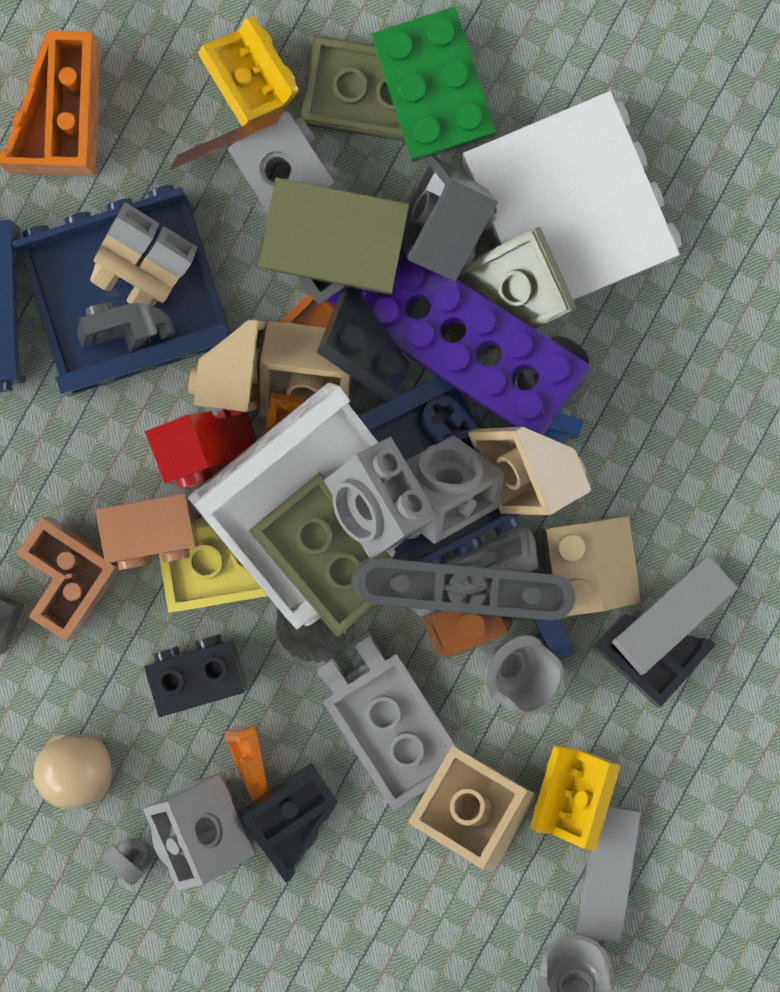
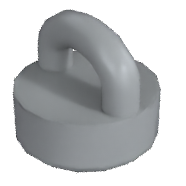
M127 839L119 847L112 844L102 855V860L130 885H135L145 873L141 866L148 857V847L140 839ZM135 849L138 853L132 860L127 854L130 850Z

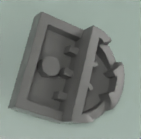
M111 302L91 306L85 310L87 316L80 317L77 329L82 349L125 336L130 353L150 347V337L158 332L161 339H168L176 334L171 319L163 311L143 303H130L113 308Z

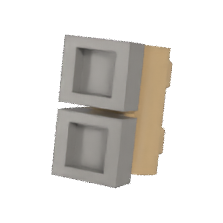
M124 202L93 260L96 264L90 281L103 290L111 291L120 277L134 286L126 300L129 304L143 303L154 306L158 301L164 303L173 286L191 265L198 247L163 226L145 256H141L152 241L159 223Z

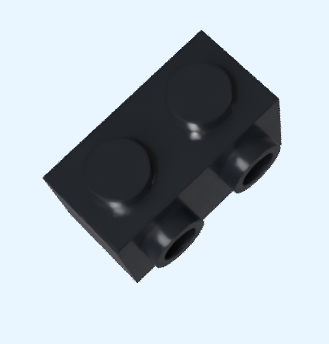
M216 634L195 641L197 649L180 653L179 646L153 653L155 661L145 665L144 669L158 717L245 693L248 686L234 638L223 641L221 634Z

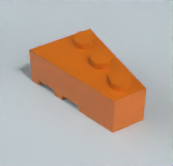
M46 31L27 82L29 86L24 100L12 121L14 126L5 150H2L0 153V166L8 173L96 177L101 45L92 32Z

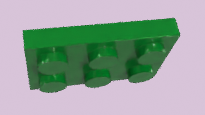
M455 6L371 33L376 55L412 163L429 158L430 155L435 156L496 135L493 120Z

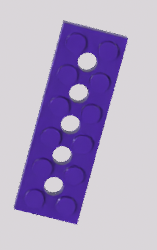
M402 249L395 276L396 287L392 295L380 297L375 295L374 291L355 288L402 353L513 427H525L544 435L591 370L588 363L459 280H451L409 261ZM344 289L336 293L327 301L331 303L333 306H335L339 294ZM418 300L429 301L431 309L426 317L418 320L409 317V308L414 302ZM462 323L466 326V334L460 341L449 343L443 339L444 331L450 324ZM488 346H497L502 349L500 361L493 366H483L479 363L481 351ZM526 369L536 371L539 374V380L532 389L520 390L515 387V378L518 373Z

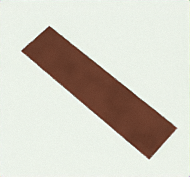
M284 108L178 154L170 170L278 123Z

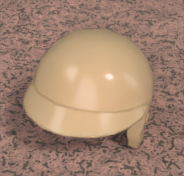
M67 734L54 736L47 741L35 761L33 771L34 783L39 794L48 803L61 808V810L79 808L100 800L105 796L110 786L112 774L110 756L101 740L89 735Z

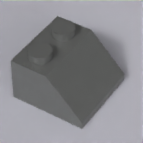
M430 155L406 201L409 204V211L401 249L409 261L456 281L461 270H466L470 266L475 255V245L481 233L487 231L493 224L497 213L496 206L498 201L487 188L439 158Z

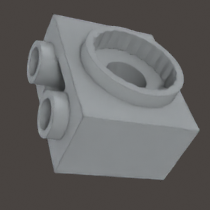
M288 110L282 112L278 123L244 137L227 148L231 158L267 213H269L275 183L267 178V173L273 165L280 163L291 168V173L287 180L327 188L334 184V179L339 177L326 154L318 158L309 143L314 141L315 138L303 118L299 117L294 121Z
M454 435L406 460L410 470L439 517L418 531L434 544L499 507L505 472Z
M391 437L355 454L324 480L333 495V507L339 523L349 536L361 543L369 558L376 557L400 544L439 518Z
M221 774L193 781L143 808L152 830L155 852L160 860L167 865L177 891L203 886L255 855L249 842L248 833L239 819L232 802L231 793L224 784Z

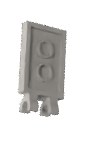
M369 631L353 640L354 646L365 661V664L344 676L331 654L317 663V671L332 691L322 698L323 704L394 811L426 791L451 746L458 747L397 652L384 658Z

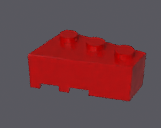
M222 409L217 411L218 415L215 417L212 411L188 414L146 430L145 434L164 484L178 485L179 489L185 488V490L199 488L213 477V473L222 470L255 443L257 437L247 412Z

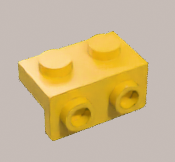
M255 16L245 19L239 30L202 45L198 52V55L241 126L282 108L285 110L298 93V87L292 71L283 64L273 47L269 33L260 26Z
M555 745L546 766L545 777L534 807L530 829L537 833L553 834L583 849L596 851L621 765L582 749Z

